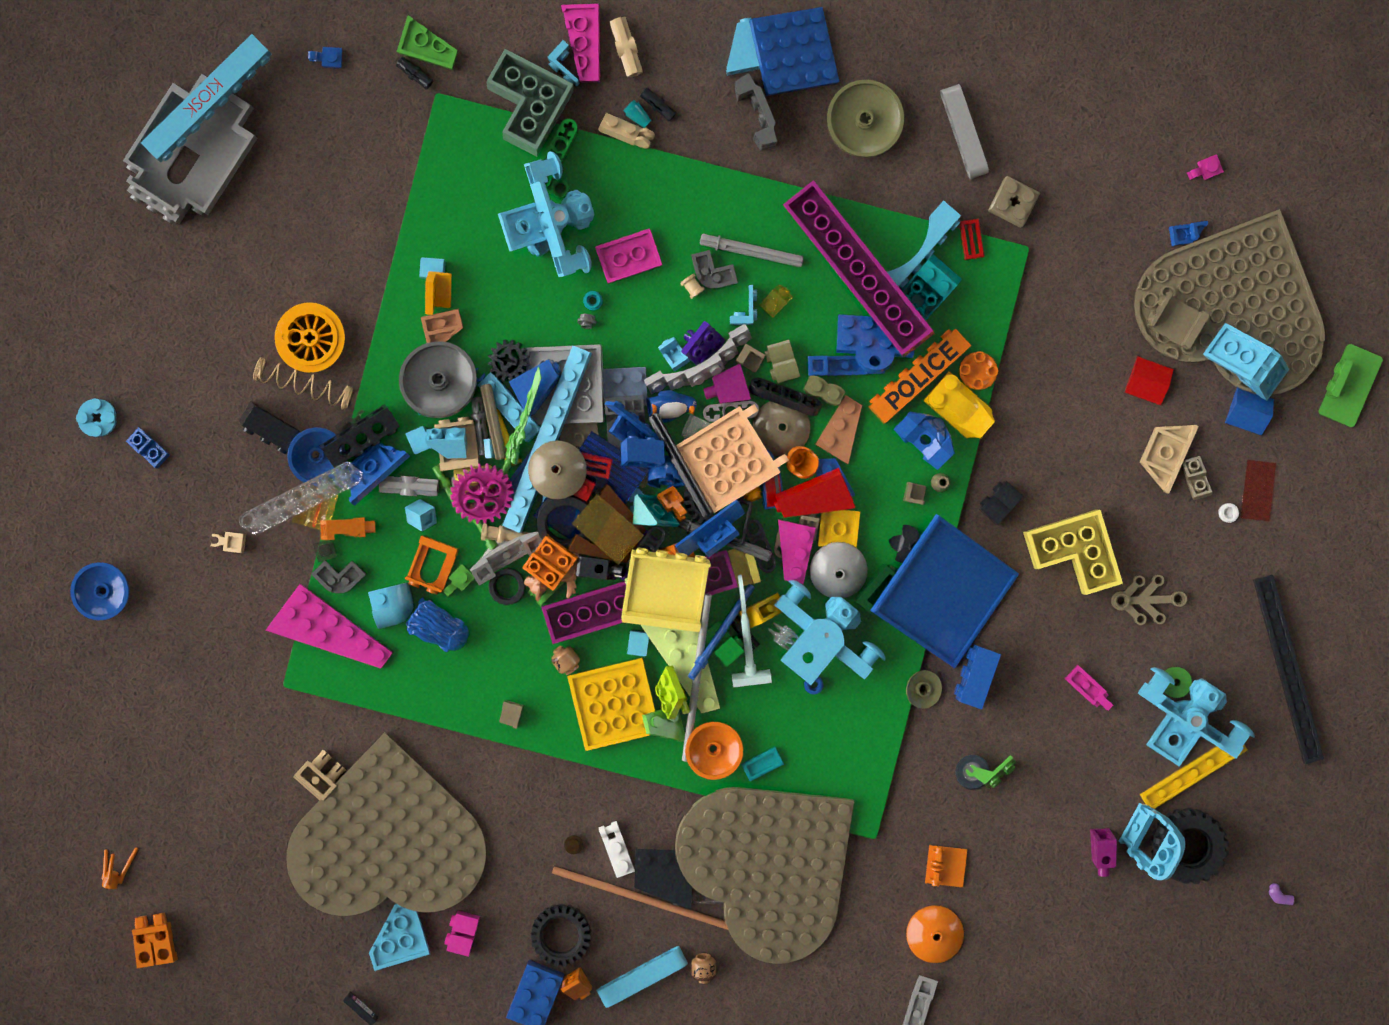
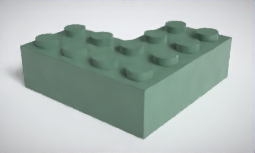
M504 49L486 81L488 90L517 104L502 132L503 140L538 157L573 94V84Z

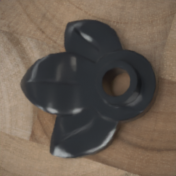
M903 525L902 535H896L889 539L890 546L898 551L895 557L897 562L903 563L919 540V532L914 527Z

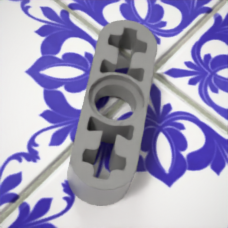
M754 401L713 404L705 407L703 417L708 422H715L720 419V414L714 415V419L706 416L709 408H713V411H720L718 407H723V416L726 415L725 409L728 406H733L736 409L738 405H742L741 409L747 408L748 404H751V406L755 404L758 411L759 408ZM758 411L753 415L749 416L747 419L755 417L758 414Z

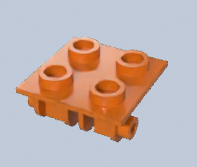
M929 845L925 883L932 884V886L963 887L967 849Z

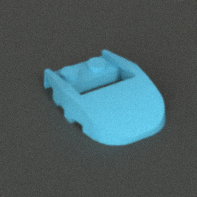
M1139 803L1119 840L1121 844L1127 845V853L1137 861V866L1141 870L1147 871L1149 876L1157 880H1167L1173 875L1185 850V839L1174 823L1165 815L1142 803ZM1157 818L1169 831L1152 860L1138 847L1153 819Z

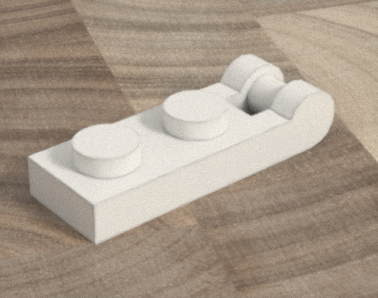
M617 821L612 822L607 827H598L616 877L635 872ZM614 832L616 837L609 839L608 834Z

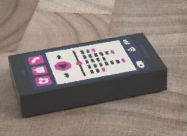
M351 991L346 995L343 1002L369 1025H373L377 1021L378 1016Z

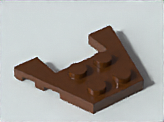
M605 484L597 500L612 508V513L593 544L575 535L567 550L627 563L632 549L636 548L646 529L643 525L633 524V513L612 488Z

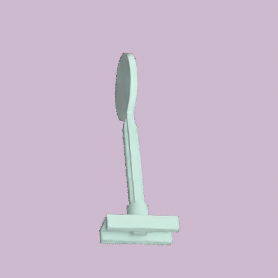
M738 575L746 665L744 666L745 672L732 674L733 687L772 683L770 669L757 671L756 664H754L742 575Z

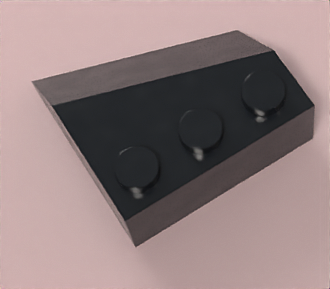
M636 849L634 888L691 909L692 886L687 882L680 870L675 850Z

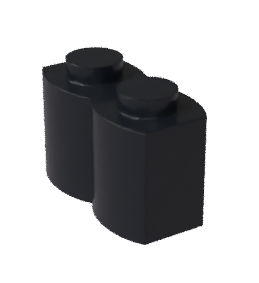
M999 481L992 489L994 493L990 497L986 496L979 503L981 505L979 510L995 525H998L1023 498V495L1007 481L1003 483Z

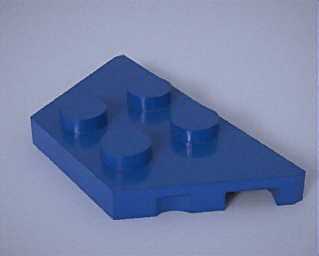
M382 443L367 448L364 453L347 466V475L349 476L348 488L351 490L350 503L355 506L407 460L410 455L403 450L399 451L394 447L384 446Z

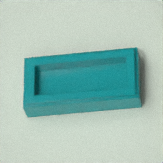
M773 747L741 763L749 781H752L784 765L776 747Z

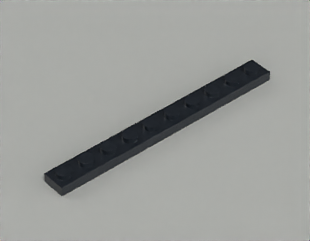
M1268 575L1253 579L1303 763L1309 764L1323 760V753L1274 576Z

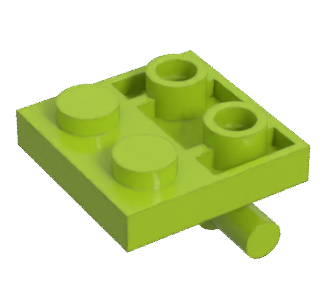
M673 665L666 666L655 687V691L661 700L663 712L666 713L668 720L676 718L680 708L683 714H688L690 709L686 702L687 696L680 685Z

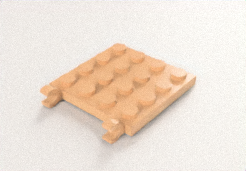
M755 404L744 411L739 406L676 445L714 513L779 474L780 471L777 467L789 461L785 454L773 461L747 419L758 411Z

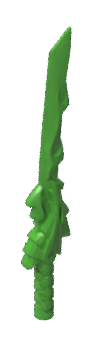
M539 367L535 373L532 387L527 394V403L520 416L519 426L515 427L516 430L510 435L509 441L505 446L507 451L505 453L506 460L502 467L503 475L509 473L512 463L517 464L520 444H522L523 439H526L524 429L542 379Z

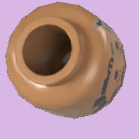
M561 645L553 651L554 655L551 658V662L559 673L569 675L578 669L580 658L572 647H563Z
M707 953L696 955L691 962L692 977L701 984L709 983L717 974L716 960Z

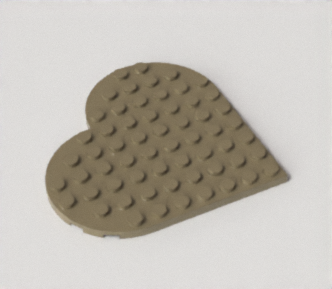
M1280 209L1164 254L1147 268L1137 286L1134 309L1139 329L1154 349L1174 360L1182 362L1209 360L1203 353L1223 325L1227 323L1273 348L1283 357L1289 371L1271 394L1273 395L1289 391L1303 383L1317 367L1323 354V342L1325 341L1323 321ZM1167 292H1172V296L1198 312L1204 311L1210 315L1190 349L1182 348L1147 327L1149 323L1147 318L1152 310L1156 311L1159 306L1157 301L1162 294L1165 295ZM1214 362L1219 372L1231 384L1244 391L1256 394L1240 381L1235 373Z
M385 732L335 783L336 787L325 800L320 799L301 819L290 837L287 848V869L295 890L312 907L324 913L338 916H350L369 911L387 897L399 906L413 911L436 912L445 910L458 904L471 893L482 875L486 860L484 836L474 817Z
M730 787L719 789L714 793L703 796L692 805L693 807L686 816L684 815L677 830L675 841L676 858L680 870L687 882L697 892L712 900L724 902V918L728 931L735 943L746 954L767 963H789L810 955L827 939L834 926L838 911L854 800Z

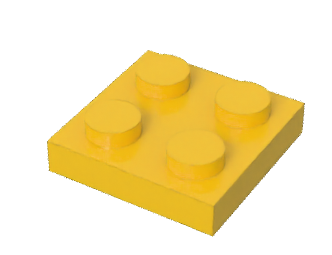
M840 510L821 513L818 546L823 547L833 542H845L857 548L860 512Z

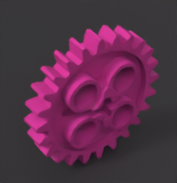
M478 463L477 469L470 465L471 471L468 472L466 469H463L464 475L457 474L459 481L453 480L455 487H451V493L453 494L450 497L453 500V507H456V513H461L462 519L468 516V522L475 519L476 524L480 520L486 523L487 519H490L493 523V517L496 516L501 519L500 512L506 514L505 507L511 508L509 501H513V495L511 494L514 493L513 488H511L512 482L508 481L507 474L503 475L502 469L496 472L495 465L489 469L487 463L484 468ZM472 482H478V483H479V484L476 485V486H471V485H470ZM492 484L498 485L494 489L489 488ZM470 499L475 500L472 504L467 503ZM488 502H494L492 506H486Z

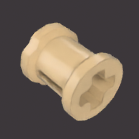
M695 274L690 275L680 283L681 286H685L691 299L705 290L695 279Z

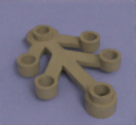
M1137 575V577L1133 578V583L1124 592H1116L1111 598V604L1115 609L1127 611L1134 618L1135 623L1139 625H1144L1147 618L1144 614L1138 613L1131 604H1139L1153 617V621L1156 624H1163L1166 620L1165 615L1159 613L1150 604L1172 603L1174 606L1182 607L1187 602L1186 594L1180 591H1176L1172 595L1150 596L1158 586L1164 584V577L1162 575H1154L1152 582L1139 596L1131 597L1138 587H1142L1145 584V578ZM1139 577L1142 579L1140 585L1136 583V579ZM1157 577L1161 578L1160 584L1155 583ZM1177 595L1181 597L1180 602L1175 601ZM1122 597L1124 599L1123 604H1118V598ZM1158 615H1161L1163 618L1161 622L1156 620ZM1138 616H1143V622L1139 623L1137 621Z

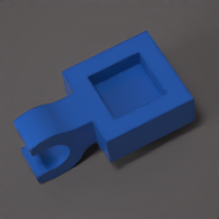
M323 47L322 53L308 51V59L313 62H322L323 68H342L343 49Z

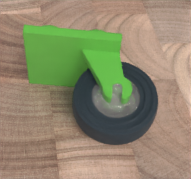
M968 755L958 762L955 774L958 782L966 789L977 790L984 786L990 789L991 787H997L1001 783V777L1005 774L1009 775L1014 771L1016 762L1010 755L992 772L988 763L982 757Z

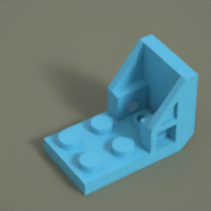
M1227 323L1223 325L1203 353L1206 358L1235 373L1240 381L1265 400L1269 399L1289 371L1283 357L1277 351Z

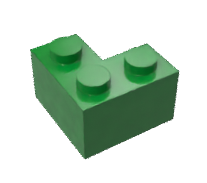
M718 620L707 629V644L710 643L722 625ZM728 628L714 649V653L726 666H729L744 652L742 648L744 646L743 642L737 636L733 638L730 635V628Z

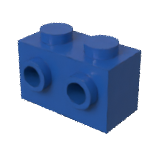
M629 436L621 443V466L658 468L665 463L663 440H657L655 437L639 439L638 436Z

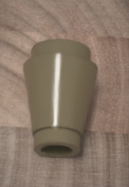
M944 473L935 474L931 479V486L937 492H944L950 486V479ZM941 479L945 480L944 486H941L939 483Z

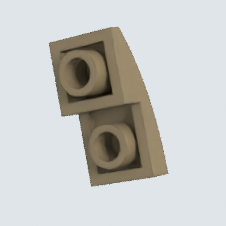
M1198 456L1184 460L1182 467L1193 500L1211 496L1212 490L1207 480V472L1201 457Z

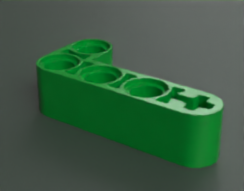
M565 119L562 121L543 161L547 160L548 152L552 151L558 155L563 165L578 134V126L574 120ZM570 125H572V128H573L574 131H569V132H568L567 138L570 139V140L568 141V140L565 138V135H566V128H565V127H570ZM564 142L566 147L564 150L559 151L555 148L556 144ZM553 175L547 176L549 178L546 184L548 194L558 199H564L567 192H570L568 183L561 178L556 180ZM564 185L566 191L563 194H558L556 192L557 186Z

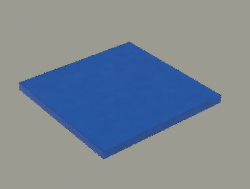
M936 514L870 611L953 668H956L1019 573Z

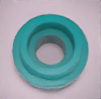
M596 291L586 293L583 298V303L589 310L599 309L603 302L602 296ZM590 298H596L597 302L595 304H590Z

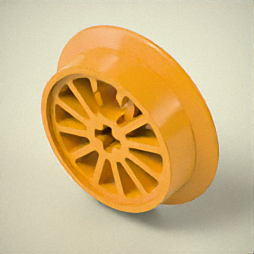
M302 303L290 308L280 318L275 330V345L280 357L287 365L302 372H318L328 368L338 359L344 347L345 334L340 319L328 307L317 303ZM309 316L316 317L312 329L308 318ZM303 317H305L307 325L306 330L298 322ZM319 319H325V323L316 331ZM296 324L301 330L292 329V327ZM328 325H330L332 329L331 332L320 334ZM296 332H299L301 335V340L298 343L292 341V335ZM310 333L315 336V340L313 339L311 343L307 340ZM333 335L332 343L321 340L323 337ZM320 343L331 346L328 353L321 347ZM291 345L299 348L295 352H293L291 349ZM307 346L304 358H299L297 355ZM316 347L324 353V356L318 359ZM312 348L314 360L307 361L310 349Z

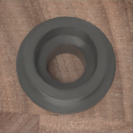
M581 314L577 323L581 325V328L592 329V327L596 326L597 321H595L596 317L594 315Z

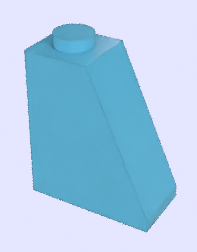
M751 18L741 19L740 23H737L726 69L727 76L760 69L749 24Z

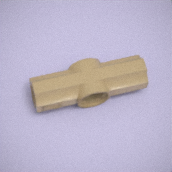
M619 17L610 21L612 33L616 41L615 46L618 56L622 60L627 78L642 74V67L637 55L638 50L634 37L631 36L626 17Z

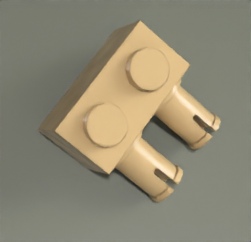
M324 750L321 751L312 763L307 760L293 777L316 798L323 801L336 787L335 782L346 771L342 767L336 772L341 766L337 762L327 775L321 773L320 770L332 758L327 754L322 760L327 753Z

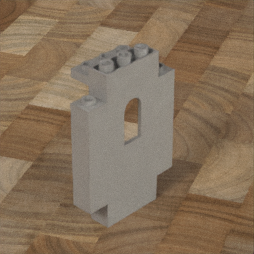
M201 74L190 93L172 83L123 160L128 164L126 168L137 174L136 177L130 175L126 182L131 184L127 189L132 194L130 198L138 203H141V201L147 203V209L155 214L158 211L164 214L163 219L171 224L174 221L180 224L192 205L191 209L196 213L209 215L258 139L242 127L254 108L232 93L228 97L227 103L222 107L219 106L209 120H204L200 124V129L194 134L191 133L186 138V143L181 147H177L173 151L171 158L167 161H158L141 144L207 78L203 74ZM186 146L200 156L185 180L180 184H173L168 179V171L183 147Z

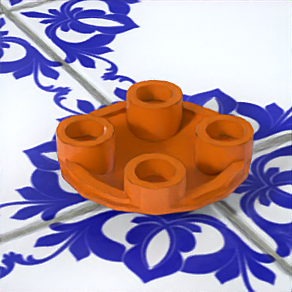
M984 352L971 353L961 362L959 369L960 378L971 389H986L996 380L998 374L997 364L991 356Z

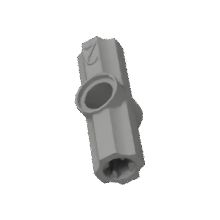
M387 476L379 484V492L397 493L406 496H438L439 480L420 479L411 476Z

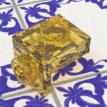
M779 284L759 305L774 318L793 297L787 288Z

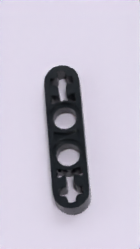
M753 378L749 385V392L751 394L810 416L818 415L822 407L821 401L815 397L762 378ZM790 398H794V399L798 400V402H795V401L791 400Z

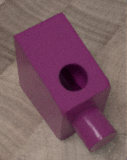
M741 364L712 377L714 385L703 388L706 400L718 397L719 404L751 400Z
M1109 828L1090 829L1092 861L1096 868H1098L1099 876H1109L1110 868L1116 867L1117 840Z

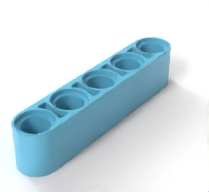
M676 946L608 982L596 991L604 1006L608 1008L682 969L688 962L680 947Z

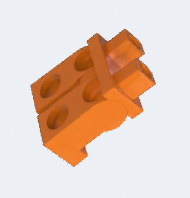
M365 517L320 521L321 540H335L334 534L366 537L365 533L375 532V521H365Z
M165 912L153 915V925H148L147 915L135 918V928L132 930V934L134 936L137 968L173 963L178 960L177 952H175L171 922H167Z

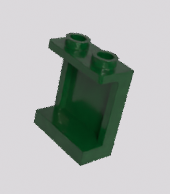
M882 564L853 600L871 614L872 611L870 610L873 605L867 600L888 575L893 578L898 570L892 565L886 566Z

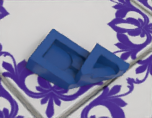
M1208 221L1169 227L1171 245L1177 246L1193 243L1194 240L1200 237L1199 234L1208 225Z

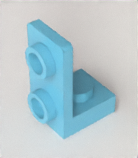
M562 40L548 56V61L550 62L548 65L555 72H562L564 74L563 79L578 86L580 84L579 80L558 62L559 60L563 61L569 55V45Z
M749 285V316H745V312H735L734 316H730V325H753V320H757V309H753V301H757V289H753V285Z

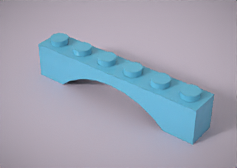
M944 200L929 217L927 236L919 252L903 266L887 272L901 289L909 282L907 277L911 272L916 274L922 267L920 262L924 258L928 260L935 252L933 247L937 243L941 245L945 241L947 231L949 229L953 231L960 223L958 219L961 215Z

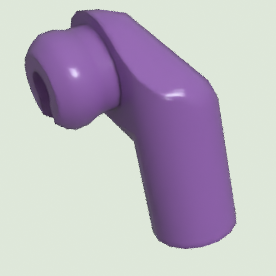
M1271 884L1269 886V895L1275 903L1294 904V896L1283 895L1278 884Z

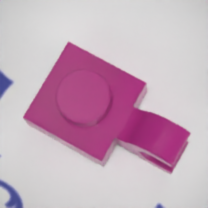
M1216 154L1197 162L1199 168L1187 172L1190 180L1201 175L1206 180L1224 171Z

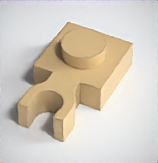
M225 532V538L219 534H212L213 537H218L219 541L217 544L211 543V546H223V551L244 553L246 534Z

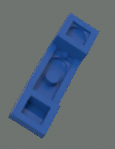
M808 356V376L885 373V371L871 373L862 369L857 363L856 356ZM877 359L869 361L872 366L880 365Z

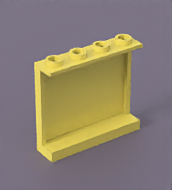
M646 548L632 549L621 616L622 622L700 632V619L708 570L711 567L710 560L700 555H696L693 558L687 557V554L684 553L671 555L662 550L648 552Z

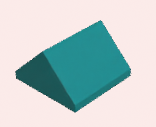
M637 494L635 496L633 524L678 527L680 525L672 512L665 510L656 495Z

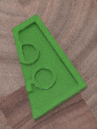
M407 16L397 53L453 70L458 50L416 22L412 17Z

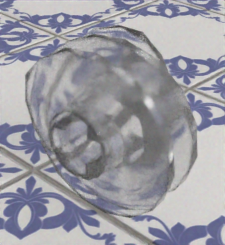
M773 622L779 633L770 628L768 631L775 637L774 641L788 651L791 648L788 644L793 645L796 642L793 638L798 639L800 636L788 626L784 625L783 627Z

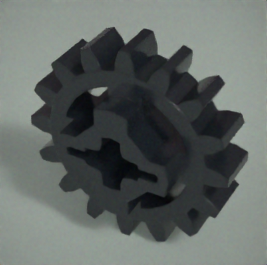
M503 340V345L497 342L498 348H491L494 353L493 355H488L492 359L488 365L493 366L490 371L496 373V378L500 379L502 377L503 381H507L509 378L511 381L515 377L520 376L521 372H527L524 368L525 366H530L526 362L530 356L525 355L527 352L526 348L521 349L522 343L518 342L516 344L515 340H511L509 343L508 340ZM503 358H504V359L510 358V359L514 360L515 363H514V362L508 363V362L504 361Z

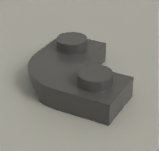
M710 250L691 255L696 277L705 287L717 289L738 284L733 264L714 269Z
M325 560L311 573L326 590L333 593H345L351 590L366 575L354 561H351L338 573Z

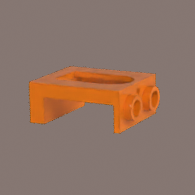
M423 535L419 540V547L408 576L405 579L409 580V585L417 588L422 585L427 587L426 591L437 595L438 592L442 593L446 586L459 549ZM429 547L447 554L440 574L433 583L424 582L420 576Z

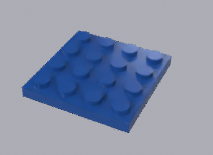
M822 7L749 20L766 96L840 82Z

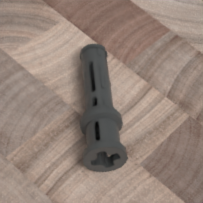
M475 397L470 401L473 411L471 417L475 420L478 455H485L484 439H488L486 413L482 397Z

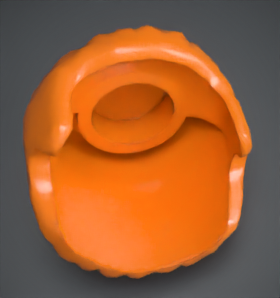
M796 446L787 454L789 461L786 462V467L795 476L807 479L816 473L819 467V458L811 449L804 446Z

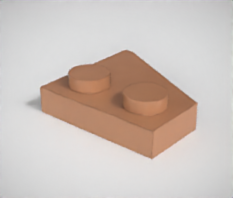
M459 309L421 317L427 343L446 342L463 328Z

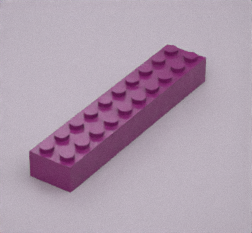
M814 180L783 204L903 357H906L935 334Z
M726 549L714 553L709 558L707 557L710 560L711 567L708 570L705 594L714 595L738 587ZM625 581L542 606L552 643L555 644L623 623L621 616L626 590Z

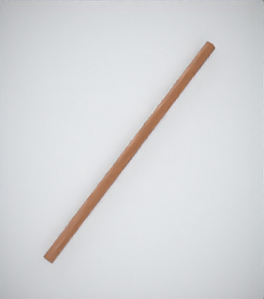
M556 866L553 868L552 874L728 930L724 920Z

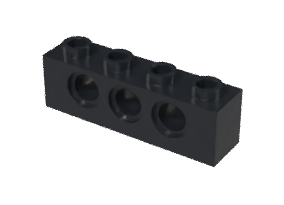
M384 404L319 446L332 466L340 468L347 464L348 459L351 457H358L364 453V449L368 446L373 447L377 445L382 437L394 434L400 426L389 408ZM375 423H381L382 426L379 431L372 430ZM364 433L365 439L361 442L356 441L357 435ZM342 444L349 445L346 452H340L339 449Z

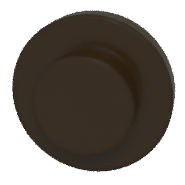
M570 835L564 842L565 850L570 854H578L583 849V840L577 835Z

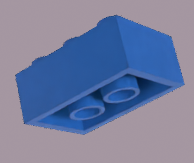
M974 645L973 648L970 647L966 657L969 659L967 666H963L960 674L963 677L962 681L956 685L954 691L955 699L961 703L982 709L1001 654Z
M528 960L506 1018L523 1025H545L562 983L564 973Z

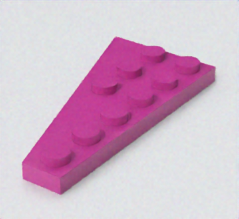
M299 584L266 629V631L378 668H382L393 654L391 650L302 584Z

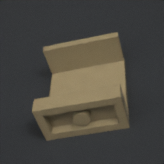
M1167 292L1165 295L1162 294L1157 301L1159 306L1156 311L1152 310L1147 318L1149 321L1147 327L1182 348L1190 349L1210 315L1204 311L1198 312L1172 296V292Z

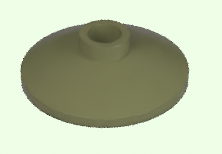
M927 670L918 671L913 674L906 686V694L910 703L922 709L936 704L942 693V684L939 677ZM923 685V690L919 691L920 686Z

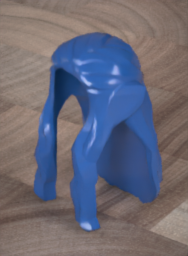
M421 598L418 601V608L411 615V618L406 621L409 635H415L424 642L437 644L445 652L463 648L469 636V630L465 623L458 618L452 617L445 609L436 606L433 601H425L424 598Z

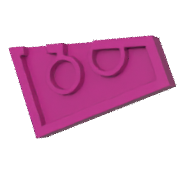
M778 519L784 580H795L803 584L816 527Z

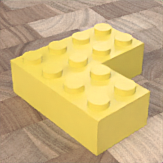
M1093 510L1023 532L1034 569H1041L1071 559L1082 594L1087 595L1123 584L1101 510Z

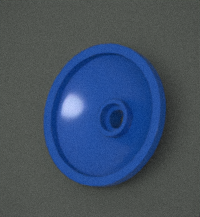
M314 427L306 429L294 437L288 448L287 459L291 471L299 480L311 485H323L339 476L344 466L334 468L319 446L335 436V433L325 428ZM344 444L340 446V452H346ZM318 451L319 455L318 457H313L312 453Z
M103 562L92 563L83 567L75 575L71 584V599L75 608L85 617L93 620L110 619L118 615L126 606L129 598V584L125 575L117 567ZM102 587L106 589L105 594L100 592Z

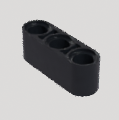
M749 520V524L754 522L759 526V530L755 534L750 533L747 528L746 535L749 543L755 545L757 541H764L766 544L765 549L772 552L762 524L758 520ZM773 553L770 558L773 565L770 569H764L762 567L763 560L755 557L760 570L770 573L776 568V560Z
M660 526L650 527L637 548L647 545L651 548V552H656L665 539V531ZM655 529L660 530L662 533L661 538L658 540H654L651 537V532ZM630 558L626 563L627 572L629 571Z

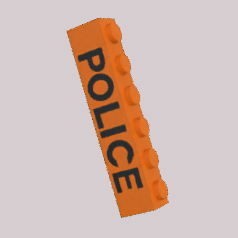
M948 329L941 336L943 339L938 344L934 342L926 349L928 353L924 357L918 356L912 362L914 366L910 370L905 368L898 375L900 377L899 380L895 383L891 381L884 387L886 391L881 396L876 394L870 400V410L883 424L889 421L971 346L957 329L953 331Z

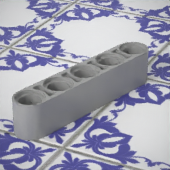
M957 84L940 90L941 98L969 179L989 173L961 86Z

